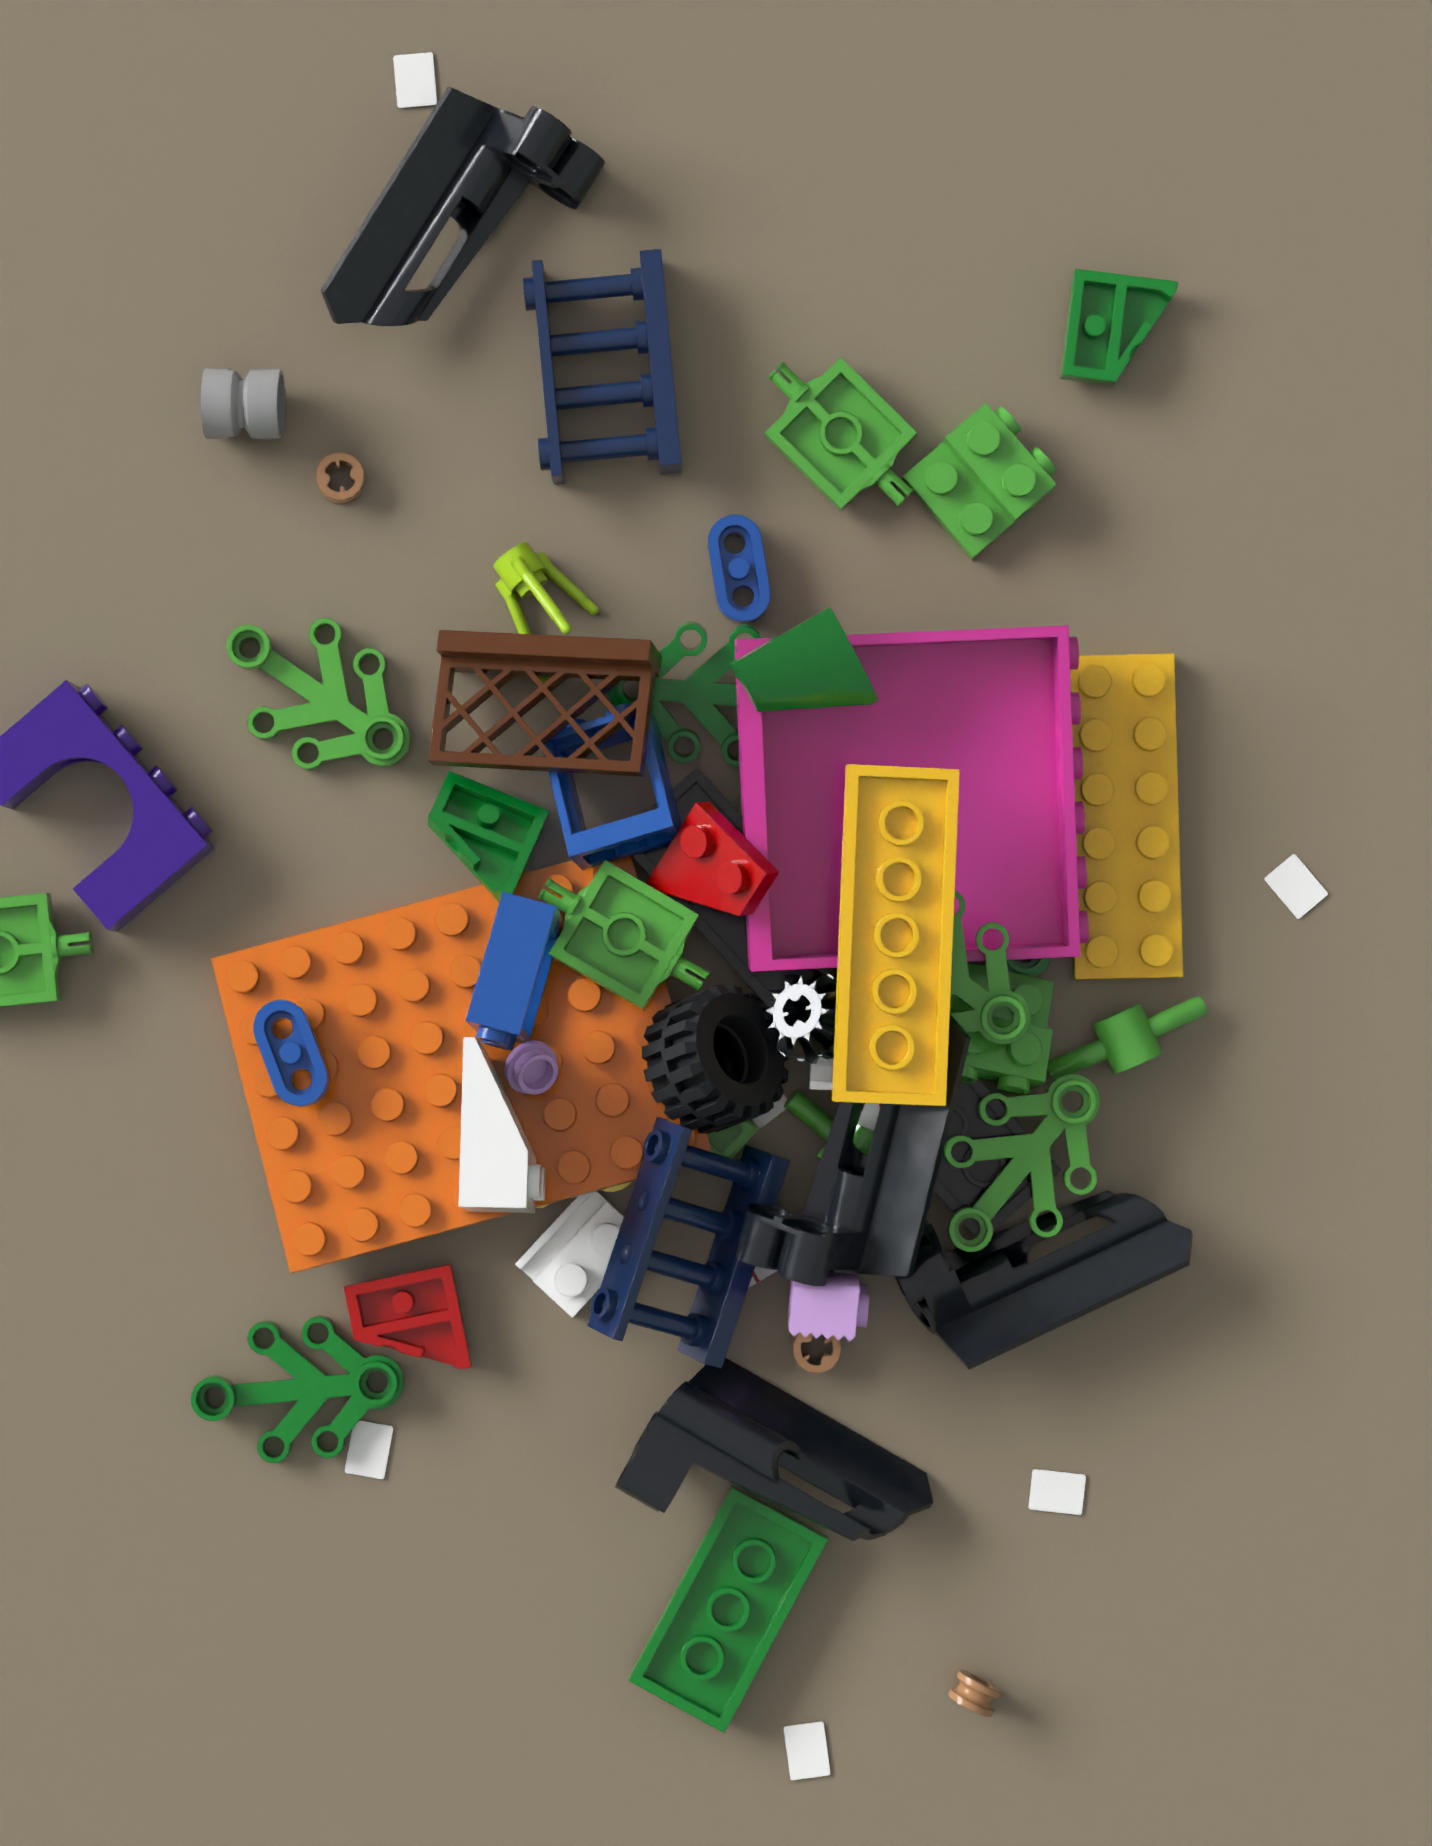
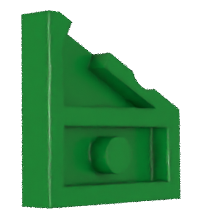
M1075 269L1072 276L1060 379L1113 386L1177 291L1178 281Z
M449 771L429 813L427 825L496 900L500 902L502 892L515 894L547 822L549 811Z

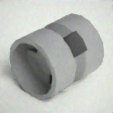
M205 368L201 382V420L204 437L206 439H231L235 436L238 437L242 428H245L252 439L282 440L286 421V390L282 369L251 368L244 380L237 370H231L230 368Z

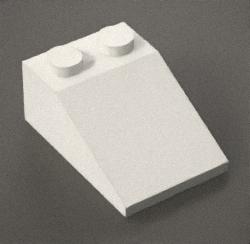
M464 1037L458 1207L469 1212L535 1213V1201H545L546 1169L541 1164H536L534 1151L485 1047L475 1037Z

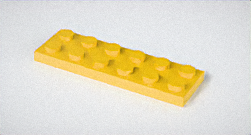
M1174 653L1079 656L1078 669L1070 670L1071 692H1079L1081 701V721L1079 725H1072L1073 747H1081L1083 756L1082 779L1074 780L1075 802L1082 801L1085 812L1084 834H1076L1077 856L1085 857L1087 867L1086 889H1078L1079 911H1087L1089 940L1088 943L1080 944L1081 957H1072L1073 980L1183 977Z
M846 765L832 1101L946 1106L960 769Z

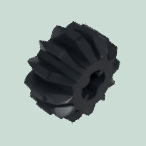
M804 969L801 976L785 974V989L783 991L779 989L769 990L776 1001L774 1007L762 1011L766 1019L773 1021L764 1034L771 1041L777 1043L776 1049L779 1050L780 1054L791 1059L797 1058L798 1061L806 1064H817L820 1057L827 1060L833 1059L837 977L831 974L823 975V973L815 969Z

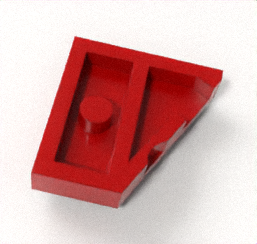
M696 802L646 884L662 893L737 916H744L754 913L778 876L779 871L710 802Z
M452 1263L344 1286L355 1341L377 1347L398 1350L400 1353L418 1358L432 1359L454 1365L453 1367L459 1369H468L473 1366Z

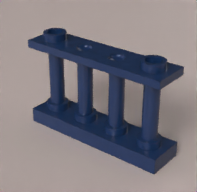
M661 249L640 251L641 267L630 268L631 274L546 282L543 261L535 260L532 261L533 277L523 278L526 311L536 310L548 434L547 438H538L541 471L551 470L554 485L565 484L563 463L648 455V461L659 460L660 475L682 473ZM633 296V301L644 300L646 321H636V327L551 335L548 303ZM630 349H638V354L649 353L651 374L640 375L641 380L564 388H556L553 364V357ZM643 402V407H654L656 427L645 428L646 434L563 442L560 440L558 410Z
M657 1117L653 1130L648 1134L644 1142V1157L600 1289L596 1291L591 1302V1317L588 1327L618 1341H623L628 1323L681 1337L677 1351L703 1364L722 1369L755 1266L744 1263L736 1258L749 1203L776 1206L790 1160L749 1145H745L740 1160L688 1145L692 1129ZM680 1166L733 1182L724 1211L718 1212L671 1197ZM663 1218L716 1234L705 1264L653 1250ZM646 1271L698 1285V1290L688 1316L636 1302Z

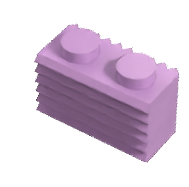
M829 1273L826 1286H812L790 1280L787 1312L789 1332L793 1336L801 1332L804 1337L812 1333L815 1338H818L823 1334L828 1340L834 1335L838 1341L845 1336L850 1342L856 1336V1327H867L869 1294H867V1285L859 1284L857 1274Z

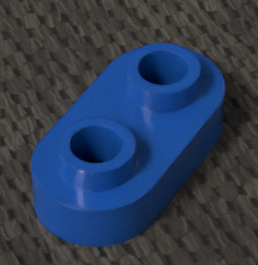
M727 515L719 519L712 526L708 535V550L717 605L720 612L728 620L738 624H749L760 619L767 611L770 603V586L762 537L759 528L751 519L742 515ZM733 535L741 537L745 542V548L736 554L728 552L724 546L728 537ZM740 588L749 589L754 596L753 602L745 607L737 605L733 600L734 592Z
M275 1000L267 1003L255 1016L253 1032L274 1090L283 1101L296 1107L312 1106L326 1095L330 1085V1074L309 1017L301 1007L291 1001ZM284 1019L290 1020L293 1024L292 1034L285 1039L277 1038L275 1035L276 1024ZM308 1070L312 1075V1083L307 1089L298 1090L294 1085V1077L299 1071Z

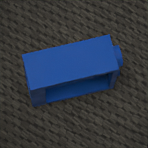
M632 703L616 705L614 708L620 714ZM607 710L605 712L606 716L589 721L583 719H575L574 721L591 739L615 717ZM652 715L650 716L646 761L658 809L586 830L573 773L549 772L569 858L582 870L602 865L604 860L612 862L669 845L682 826L656 720ZM636 716L627 722L633 730ZM569 724L548 741L545 746L554 757L568 758L585 742ZM621 727L603 742L598 749L601 750L633 740V738Z
M502 892L465 1020L477 1031L476 1037L482 1039V1043L513 1051L515 1042L522 1044L530 1041L553 962L549 952L561 934L564 919L557 906Z

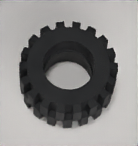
M724 984L715 985L666 1005L665 1009L657 1011L652 1017L654 1024L647 1026L644 1034L648 1045L642 1047V1059L647 1061L648 1068L643 1071L646 1082L651 1081L654 1091L651 1092L656 1103L662 1101L665 1105L664 1113L671 1120L679 1118L680 1125L692 1130L697 1128L699 1133L709 1134L768 1113L774 1108L773 1103L781 1099L784 1093L781 1084L788 1082L789 1071L784 1067V1062L789 1060V1058L780 1054L779 1050L776 1049L777 1043L771 1041L764 1034L773 1021L766 1019V1016L762 1013L768 1007L761 1008L759 1006V998L751 992L744 995L741 987L734 985L725 987Z

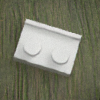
M597 1191L578 1196L515 1265L524 1271L536 1285L573 1318L596 1291L600 1289L624 1215Z

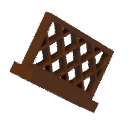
M439 630L436 651L441 655V664L428 761L432 765L644 776L655 677H660L662 660L661 654L651 640ZM455 672L477 673L486 686L461 706L452 695ZM485 674L499 675H497L493 680L490 681V679ZM516 675L530 676L539 688L513 708L500 693L499 689ZM537 676L551 678L543 684ZM568 678H582L591 691L566 711L551 692ZM591 679H603V681L596 686ZM621 680L640 681L638 699L619 714L604 694ZM494 694L509 713L484 733L469 714ZM547 697L562 716L536 736L521 717ZM599 699L615 718L590 739L574 720ZM452 703L457 710L449 716ZM636 716L633 730L627 722ZM465 719L478 734L479 738L463 752L445 751L447 733ZM517 721L532 741L515 755L501 754L492 742ZM570 724L585 744L568 758L554 757L545 744ZM623 727L633 738L631 760H607L598 747ZM488 747L493 754L479 752ZM539 749L545 754V756H532ZM592 752L599 758L584 759Z

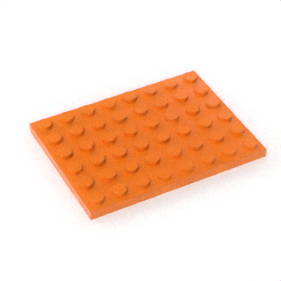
M632 856L610 862L638 879ZM571 860L524 873L514 895L547 903L542 899H538L541 890L545 889L562 899V897L545 888L549 878L578 895L582 889L592 882L601 865L582 870ZM483 884L211 958L290 1273L295 1274L518 1213L469 1212L458 1207L464 1037H475L485 1047L534 1151L536 1164H541L546 1169L545 1201H535V1208L636 1181L644 1157V1142L648 1134L653 1130L656 1118L660 1117L680 1125L679 1118L671 1120L664 1113L665 1105L662 1101L656 1103L651 1094L654 1091L651 1081L646 1082L643 1071L648 1068L647 1061L642 1059V1047L648 1045L647 1040L644 1038L646 1028L654 1024L652 1017L657 1011L665 1009L666 1005L671 1004L666 981L658 986L643 1011L553 958L530 1041L544 1042L554 1051L557 1057L558 1076L554 1084L547 1091L532 1095L517 1092L505 1079L504 1066L507 1057L512 1051L482 1043V1039L476 1037L477 1031L465 1021L499 906V902ZM559 910L563 919H565L566 913ZM287 1000L295 1003L306 1012L330 1074V1085L326 1095L312 1106L296 1107L283 1101L274 1090L253 1032L256 1014L264 1005L271 1001ZM284 1019L276 1024L275 1035L277 1038L285 1039L292 1034L293 1024L290 1020ZM515 1042V1045H514L513 1050H514L518 1045H520V1043ZM301 1070L294 1077V1085L298 1090L307 1089L312 1083V1075L308 1070ZM697 1128L692 1130L688 1145L712 1152L707 1134L699 1133Z

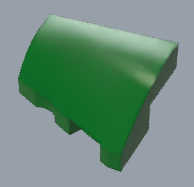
M831 607L822 610L780 636H775L729 663L756 712L871 705L879 700Z

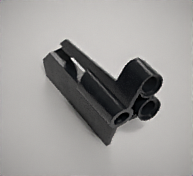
M447 87L321 289L333 322L337 324L362 322L376 326H403L417 321H427L529 183L559 203L571 209H577L605 165L604 159L582 142L570 137L572 134L571 130L563 122L543 109L531 106L523 118L459 90ZM451 216L460 227L461 235L426 289L405 290Z
M951 1015L949 1020L946 1106L881 1104L868 1155L862 1153L853 1143L862 1103L839 1102L804 1212L799 1213L771 1205L749 1203L736 1254L738 1260L753 1266L778 1270V1274L786 1279L812 1286H826L829 1273L913 1276L971 1040L970 1036Z
M1107 1190L1058 1209L1063 1217V1225L1058 1233L1095 1216L1106 1219L1113 1224L1029 1264L1027 1263V1255L1030 1247L1047 1238L1035 1234L1029 1227L1028 1221L993 1234L988 1245L979 1251L967 1252L955 1248L944 1253L932 1224H929L926 1219L913 1276L894 1277L919 1321L929 1332L934 1335L936 1334L970 1370L1189 1266L1193 1238L1192 1231L1168 1221L1163 1211L1145 1198L1130 1193L1114 1194ZM1052 1212L1036 1217V1225L1042 1231L1050 1230L1055 1224V1216Z
M726 1357L722 1369L705 1365L689 1382L685 1381L673 1392L659 1412L655 1411L615 1485V1488L653 1510L665 1513L693 1464L851 1541L859 1538L872 1540L885 1536L903 1524L909 1515L928 1509L933 1504L926 1472ZM778 1465L854 1509L841 1513L780 1478Z

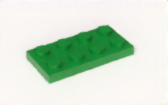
M731 1485L630 1673L628 1681L725 1733L821 1554L828 1537Z

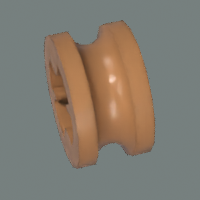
M336 452L327 455L319 463L316 470L318 489L326 500L335 504H346L354 501L361 494L364 487V471L361 463L354 456L347 453ZM340 465H346L351 468L350 479L354 485L347 491L344 490L343 486H340V492L331 490L329 488L331 478L327 471L333 466H336L337 470L340 471Z
M799 1332L794 1336L792 1343L793 1356L797 1364L805 1371L814 1374L825 1373L832 1369L840 1358V1340L838 1341L834 1335L828 1340L824 1337V1343L832 1342L831 1353L822 1354L820 1362L814 1363L808 1361L810 1357L808 1352L804 1355L801 1353L802 1342H811L813 1335L810 1333L807 1337H804Z
M959 1669L956 1675L959 1679V1685L956 1688H950L948 1696L973 1712L986 1717H992L994 1709L991 1707V1703L995 1698L1000 1699L1003 1691L984 1678Z

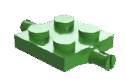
M841 357L822 376L809 381L807 384L791 371L785 362L777 366V371L775 369L772 371L768 379L790 401L784 414L765 432L764 437L840 512L860 492L873 487L875 484L896 503L897 507L904 502L905 498L907 499L914 490L891 468L897 455L916 437L917 432Z
M606 860L602 863L592 882L582 889L578 895L554 882L551 878L546 882L545 888L562 897V899L545 889L541 890L538 899L557 906L559 910L566 913L563 930L549 952L552 958L643 1011L658 986L668 980L671 975L696 989L697 992L701 990L704 982L688 974L687 971L705 982L710 971L683 957L685 941L697 923L699 914Z
M50 893L0 898V1007L61 1001L58 972L62 961L61 957L92 955L94 952V946L90 944L72 946L74 943L93 942L90 931L87 933L59 935L53 921Z

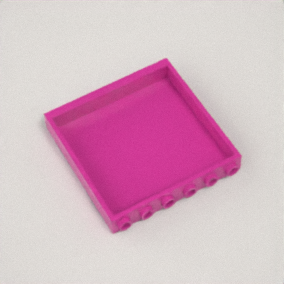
M1069 625L846 635L879 699L871 705L756 712L736 677L742 833L779 871L778 876L754 913L746 915L748 968L751 972L837 968L845 768L848 764L960 769L955 890L965 900V911L961 918L967 962L986 961L985 954L980 951L975 941L978 928L986 922L1000 923L1009 934V945L1005 950L1007 960L1081 957L1080 944L1088 943L1089 922L1087 911H1079L1078 889H1086L1087 867L1085 857L1077 856L1076 834H1084L1085 812L1083 802H1075L1074 780L1082 779L1083 756L1081 747H1073L1072 725L1080 724L1081 701L1079 692H1071L1070 670L1078 669L1079 646L1077 637H1069ZM772 638L734 640L735 660ZM956 897L954 898V913L959 908V901ZM988 929L982 936V943L988 949L999 947L1003 941V935L997 929Z

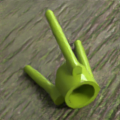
M528 542L520 543L511 548L493 565V568L501 578L495 586L505 599L519 634L532 633L517 599V593L522 599L534 595L563 634H569L572 630L563 613L544 589V586L548 583V579L544 574L591 615L599 613L598 606L552 564L544 551L536 554ZM537 676L542 683L548 680V677Z

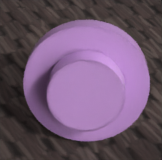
M537 1040L527 1041L518 1045L509 1054L505 1062L504 1075L506 1081L514 1090L524 1094L536 1095L547 1091L554 1084L558 1076L556 1054L547 1044Z

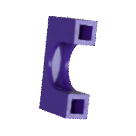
M65 680L0 736V805L12 810L15 809L54 774L76 763L96 762L105 764L123 779L128 787L133 803V820L129 834L121 847L73 888L107 930L118 932L215 849L214 845L207 838L213 830L193 807L184 812L172 797L178 791L177 787L157 765L149 771L137 757V754L143 748L123 725L114 730L101 715L108 707L88 684L79 689L77 685Z

